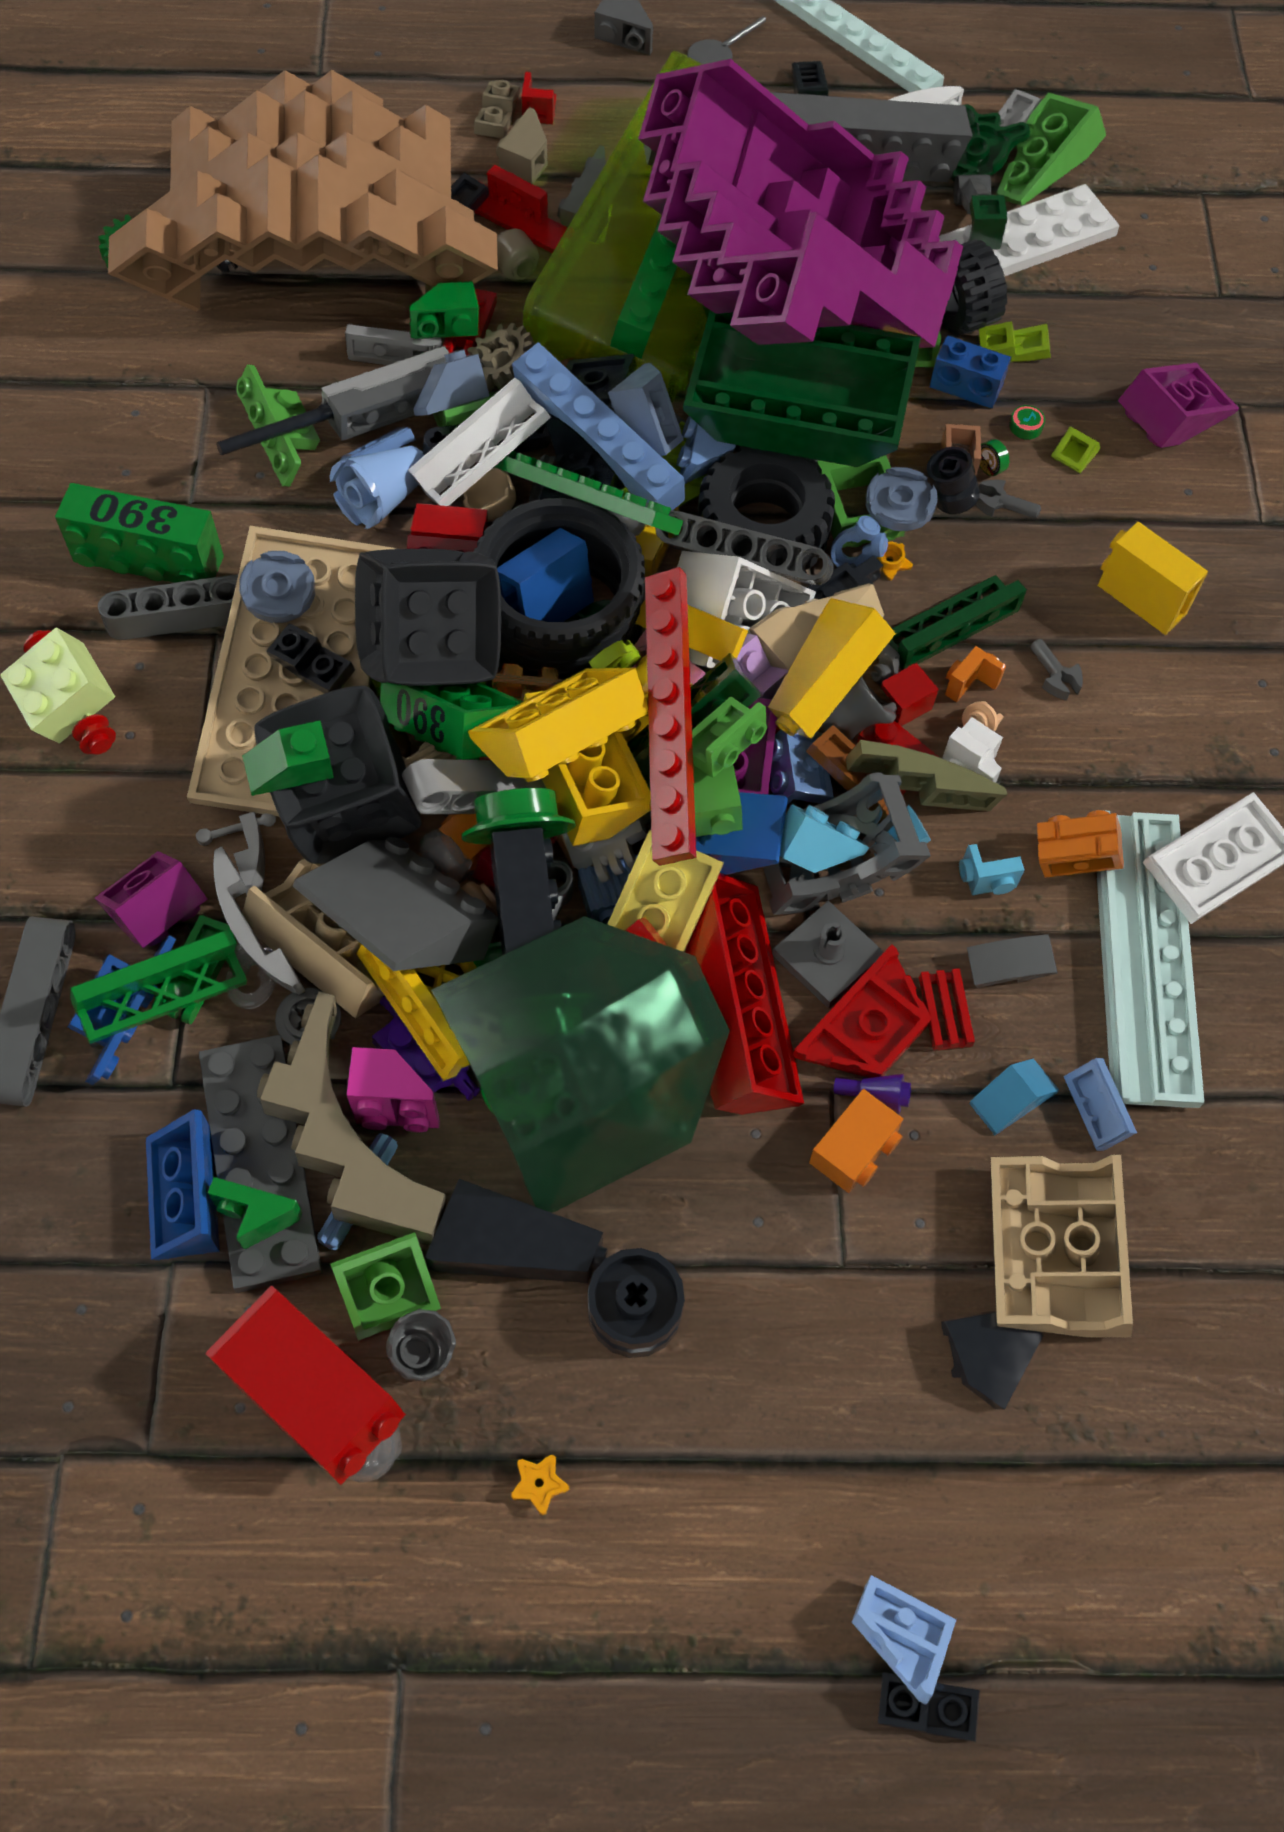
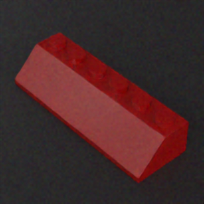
M719 873L684 951L688 971L695 979L690 984V987L692 988L696 1008V1021L700 1029L703 1057L707 1066L711 1087L710 1094L716 1110L740 1115L798 1107L804 1104L795 1057L793 1056L791 1038L758 886Z

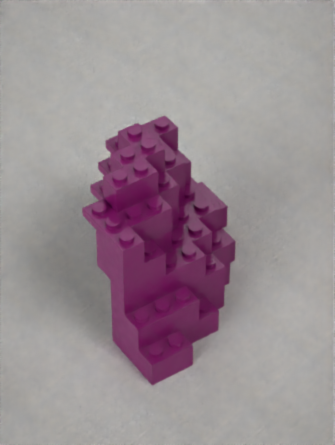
M732 59L657 74L638 140L657 153L643 202L662 215L657 232L677 245L672 263L693 277L688 292L689 296L716 314L734 312L730 326L758 345L813 342L818 327L849 326L851 324L921 337L919 348L935 347L958 271L957 267L963 246L956 240L940 241L939 234L945 216L938 210L922 211L921 204L926 186L919 180L902 182L909 159L903 152L874 155L835 120L807 124Z

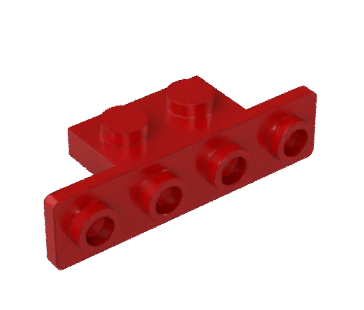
M494 165L487 172L489 197L474 213L507 230L514 228L523 230L533 244L554 255L558 254L573 238V230L548 218V192L497 165Z

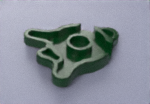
M965 104L972 138L951 179L955 181L957 175L988 174L991 176L998 172L1006 163L1010 151L1030 137L1029 125L1025 122H1018L1002 127L1000 126L1001 116L998 113L979 114L973 106Z

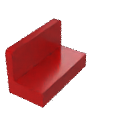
M417 503L411 525V535L478 541L480 537L484 536V531L488 527V510Z

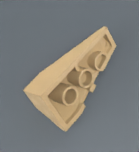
M865 584L836 592L833 596L823 599H811L805 601V604L776 609L750 627V633L757 635L772 667L789 671L824 607L831 598L875 608L884 617L874 585Z

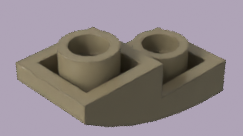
M505 80L489 82L482 95V108L474 121V134L496 138L506 137L518 102L520 86L511 85Z

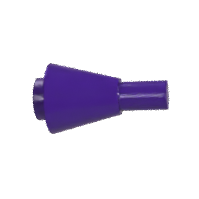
M904 1074L862 1079V1081L835 1078L834 1094L857 1097L862 1089H865L897 1114H900L901 1107H909L911 1083L904 1082Z

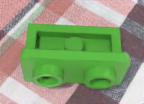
M730 696L692 730L693 765L712 778L724 768L731 767L740 753L749 745L759 742L764 736L767 729L766 706L758 702L749 709Z

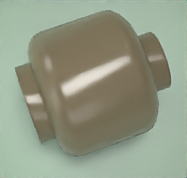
M514 228L503 231L497 236L498 268L501 273L511 280H522L530 277L536 270L539 253L528 235L523 230Z

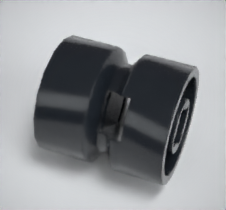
M956 446L946 447L937 451L930 457L926 469L931 486L934 485L937 490V508L943 513L951 515L961 514L975 506L980 495L970 453L964 448Z

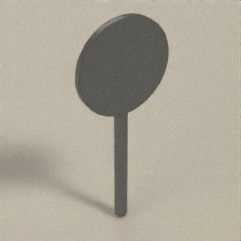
M762 16L724 42L706 39L694 43L690 46L687 53L689 64L694 67L732 59V51L728 46L765 23L766 17Z

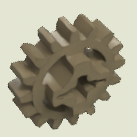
M511 323L507 329H504L503 325L500 324L496 332L492 333L490 329L486 330V337L484 339L477 337L475 339L477 346L470 347L467 351L470 355H479L487 388L491 392L496 385L501 390L506 383L514 379L512 363L536 343L524 326L517 329L516 325Z

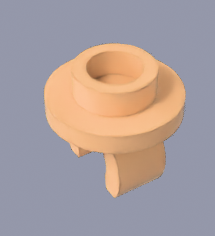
M986 701L974 702L968 705L962 715L963 726L973 717L994 732L1003 719V715L1001 713L996 714L995 710Z

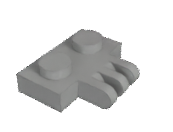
M640 817L607 840L572 846L567 833L562 835L573 866L579 870L594 865L599 880L604 883L610 880L607 865L610 864L613 873L618 876L624 873L620 861L624 857L625 863L632 869L636 857L631 845L646 838L648 833L642 817Z

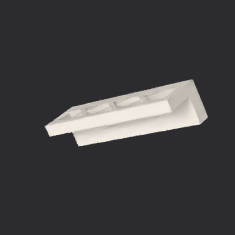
M514 378L410 467L408 471L426 495L437 505L449 506L551 417L546 409L531 398L523 384ZM532 413H534V415L530 419H528L526 422H523ZM505 439L500 445H497L501 440ZM479 462L473 468L469 469L473 464ZM452 485V486H451L449 489H447L441 496L439 495V494H440L443 490H445L448 486Z

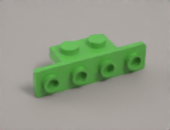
M246 365L242 377L237 381L236 390L255 429L306 412L296 391L265 388L254 365ZM311 425L261 442L282 486H291L301 466V460L295 449L316 450L320 439L314 426Z

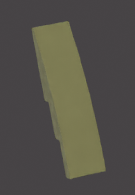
M860 740L846 757L847 771L899 775L902 782L899 786L900 790L919 791L920 804L925 806L991 811L1007 795L1005 787L970 769L934 755L897 745Z

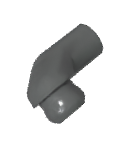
M889 643L877 656L879 664L874 666L877 672H871L872 679L877 684H882L884 680L895 675L899 670L900 655Z

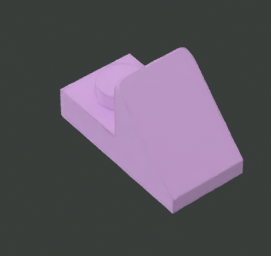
M747 634L737 657L741 672L759 689L761 694L759 698L773 699L788 670L772 667L757 635Z

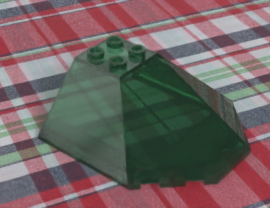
M583 916L431 989L448 1027L452 1029L504 1133L524 1178L522 1181L535 1207L553 1213L692 1142L730 1032L694 955Z

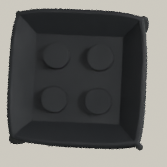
M385 549L361 552L355 576V627L357 651L362 670L377 682L409 686L473 684L495 679L499 666L501 645V589L498 570L494 560L476 552L463 553L445 549Z
M352 686L331 691L280 709L255 724L256 745H258L279 729L321 721L334 778L270 792L290 841L306 861L312 864L327 863L367 841L386 840L388 837L401 839L420 828L422 824L420 812L417 810L402 779V773L406 769L405 762L397 742L390 732L387 716L378 698L369 687Z

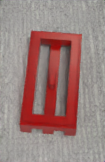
M960 968L952 969L951 972L947 973L944 970H936L935 974H929V971L921 972L919 982L923 1002L932 1018L928 1028L933 1051L973 1047L975 1038ZM947 983H951L962 1035V1038L959 1039ZM931 984H937L948 1040H942Z

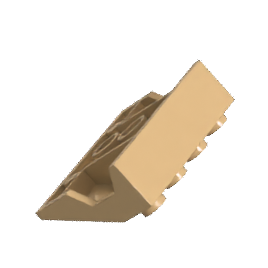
M303 859L298 862L283 884L265 894L256 886L249 888L242 913L259 940L273 951L280 948L293 968L324 993L335 995L336 1003L355 1019L380 1003L384 994L356 954L361 943L293 887L295 879L323 864H312Z
M1110 1155L1095 1163L1064 1164L1057 1163L1043 1156L991 1157L997 1326L1080 1337H1132L1133 1316L1121 1155Z

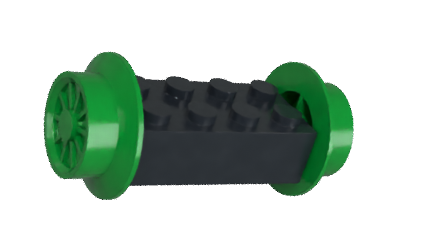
M518 788L482 795L474 800L477 824L462 833V840L473 844H490L508 1003L485 1007L481 1009L482 1014L499 1020L502 1045L541 1043L584 1035L582 1010L597 1001L596 995L589 994L560 996L562 990L568 985L566 962L558 961L557 949H560V945L563 944L561 921L553 920L552 909H555V904L558 903L556 879H548L547 870L551 869L550 863H553L550 837L558 836L576 827L575 821L558 815L556 794L552 789Z

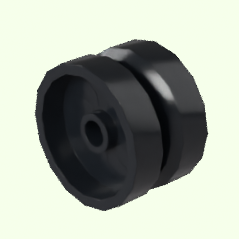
M643 1248L624 1249L605 1258L594 1271L588 1288L589 1325L597 1340L612 1353L628 1358L650 1356L665 1348L676 1335L683 1313L685 1297L683 1281L674 1265L659 1253ZM632 1300H638L643 1304V1306L638 1307L636 1302L632 1306H629L628 1303Z

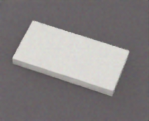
M1253 792L1151 854L1142 863L1190 924H1193L1284 865V829Z

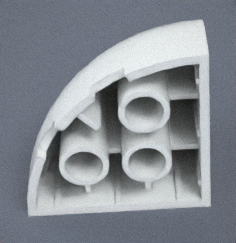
M682 551L677 566L687 575L688 605L748 630L747 634H751L750 627L776 609L805 604V601L814 599L816 594L815 591L737 556ZM689 648V660L693 664L712 669L720 662Z

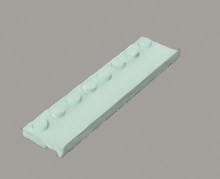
M1133 812L1131 816L1117 815L1122 832L1124 869L1096 872L1110 1075L1124 1104L1200 1108L1204 1104L1189 923L1187 918L1142 863L1148 856L1181 837L1179 815Z

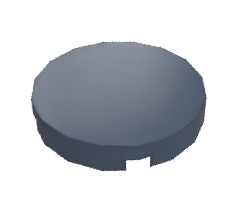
M906 467L886 469L885 473L879 476L877 474L871 479L866 491V508L870 516L881 526L894 531H911L921 528L931 520L937 505V490L934 485L931 486L927 482L928 478L919 471Z
M268 551L260 554L261 557L254 562L251 560L244 567L240 576L239 591L247 610L256 618L269 623H286L299 618L310 608L315 597V579L311 569L302 558L287 551Z

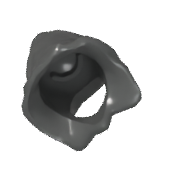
M861 676L818 730L824 733L834 725L851 740L870 725L892 723L896 718L895 711L897 705L894 702L886 703L866 685Z

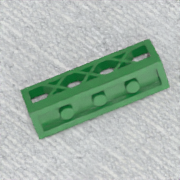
M231 929L71 987L70 1000L89 1044L247 984L246 976L235 954L237 942ZM226 959L234 976L226 981L218 982L205 977V974L210 964ZM202 968L200 974L192 972L194 970ZM178 976L196 981L192 993L184 997L169 993L166 989L171 979ZM164 982L161 989L154 987V985ZM201 984L209 986L205 989L199 990ZM141 990L157 996L152 1009L144 1012L127 1007L131 995ZM124 997L121 1004L114 1002V1000ZM162 998L171 1001L160 1005ZM101 1005L118 1011L112 1024L94 1030L87 1014L88 1010ZM123 1013L131 1016L120 1021Z

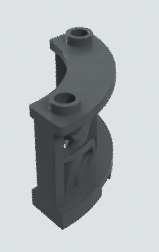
M879 772L869 774L849 791L832 800L813 806L829 816L828 822L837 826L839 821H843L859 830L860 835L865 836L862 841L870 848V852L875 853L876 856L867 861H863L864 855L851 860V868L845 871H841L837 865L824 869L828 871V875L815 879V876L818 872L813 873L782 857L779 858L778 864L764 866L763 869L772 894L769 903L773 915L817 910L820 908V901L830 900L839 896L842 903L873 892L871 884L890 876L891 880L895 881L915 869L931 856L926 842H919L899 788L902 784L899 775H883V773ZM884 798L889 814L877 825L882 817V807L879 804L874 811H869V807ZM892 826L895 828L899 842L888 833ZM781 866L791 868L787 884Z

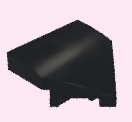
M996 1311L942 1321L943 1335L949 1338L954 1367L951 1370L952 1378H961L964 1386L994 1409L1005 1410L1044 1334L1039 1331L997 1326Z

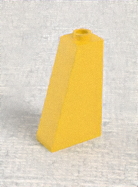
M834 598L827 602L768 706L778 718L775 723L783 732L790 736H794L796 733L811 739L896 633L875 608Z

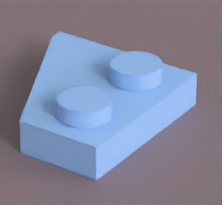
M871 1575L864 1587L852 1623L913 1695L926 1705L933 1695L956 1619Z

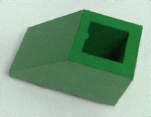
M473 281L438 283L410 306V337L413 339L478 336L479 306Z

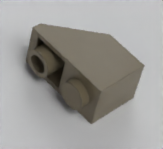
M529 107L523 116L515 121L513 128L507 136L500 139L496 155L499 158L500 168L513 173L531 184H534L547 167V139L535 109Z

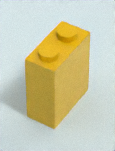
M1138 521L1127 532L1121 530L1112 540L1109 546L1112 549V553L1104 560L1100 567L1103 574L1098 586L1164 635H1167L1187 615L1209 571Z

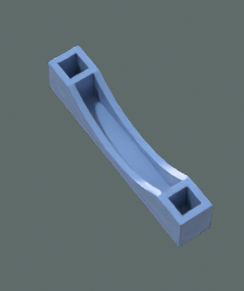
M539 342L512 363L514 378L523 384L531 398L546 409L548 413L559 418L581 435L609 464L631 494L647 499L646 503L653 501L670 507L671 510H674L685 500L684 477Z

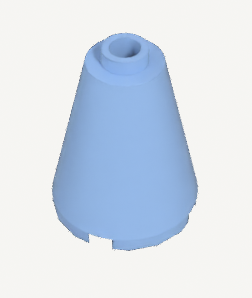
M406 446L343 459L333 465L330 472V483L334 480L336 481L338 491L334 492L333 495L343 514L356 526L361 523L366 525L364 529H370L379 524L419 485L408 469L424 456L423 451L415 446Z

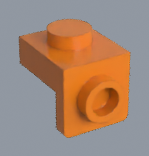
M975 646L962 662L956 660L950 667L946 675L949 683L945 695L957 703L976 679L990 688L996 689L1001 682L1006 665L999 661L995 655L986 653Z

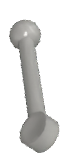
M264 813L261 817L257 818L258 824L272 826L276 822V816ZM241 823L213 831L200 829L196 833V839L200 845L206 846L212 842L213 838L242 831L243 828Z

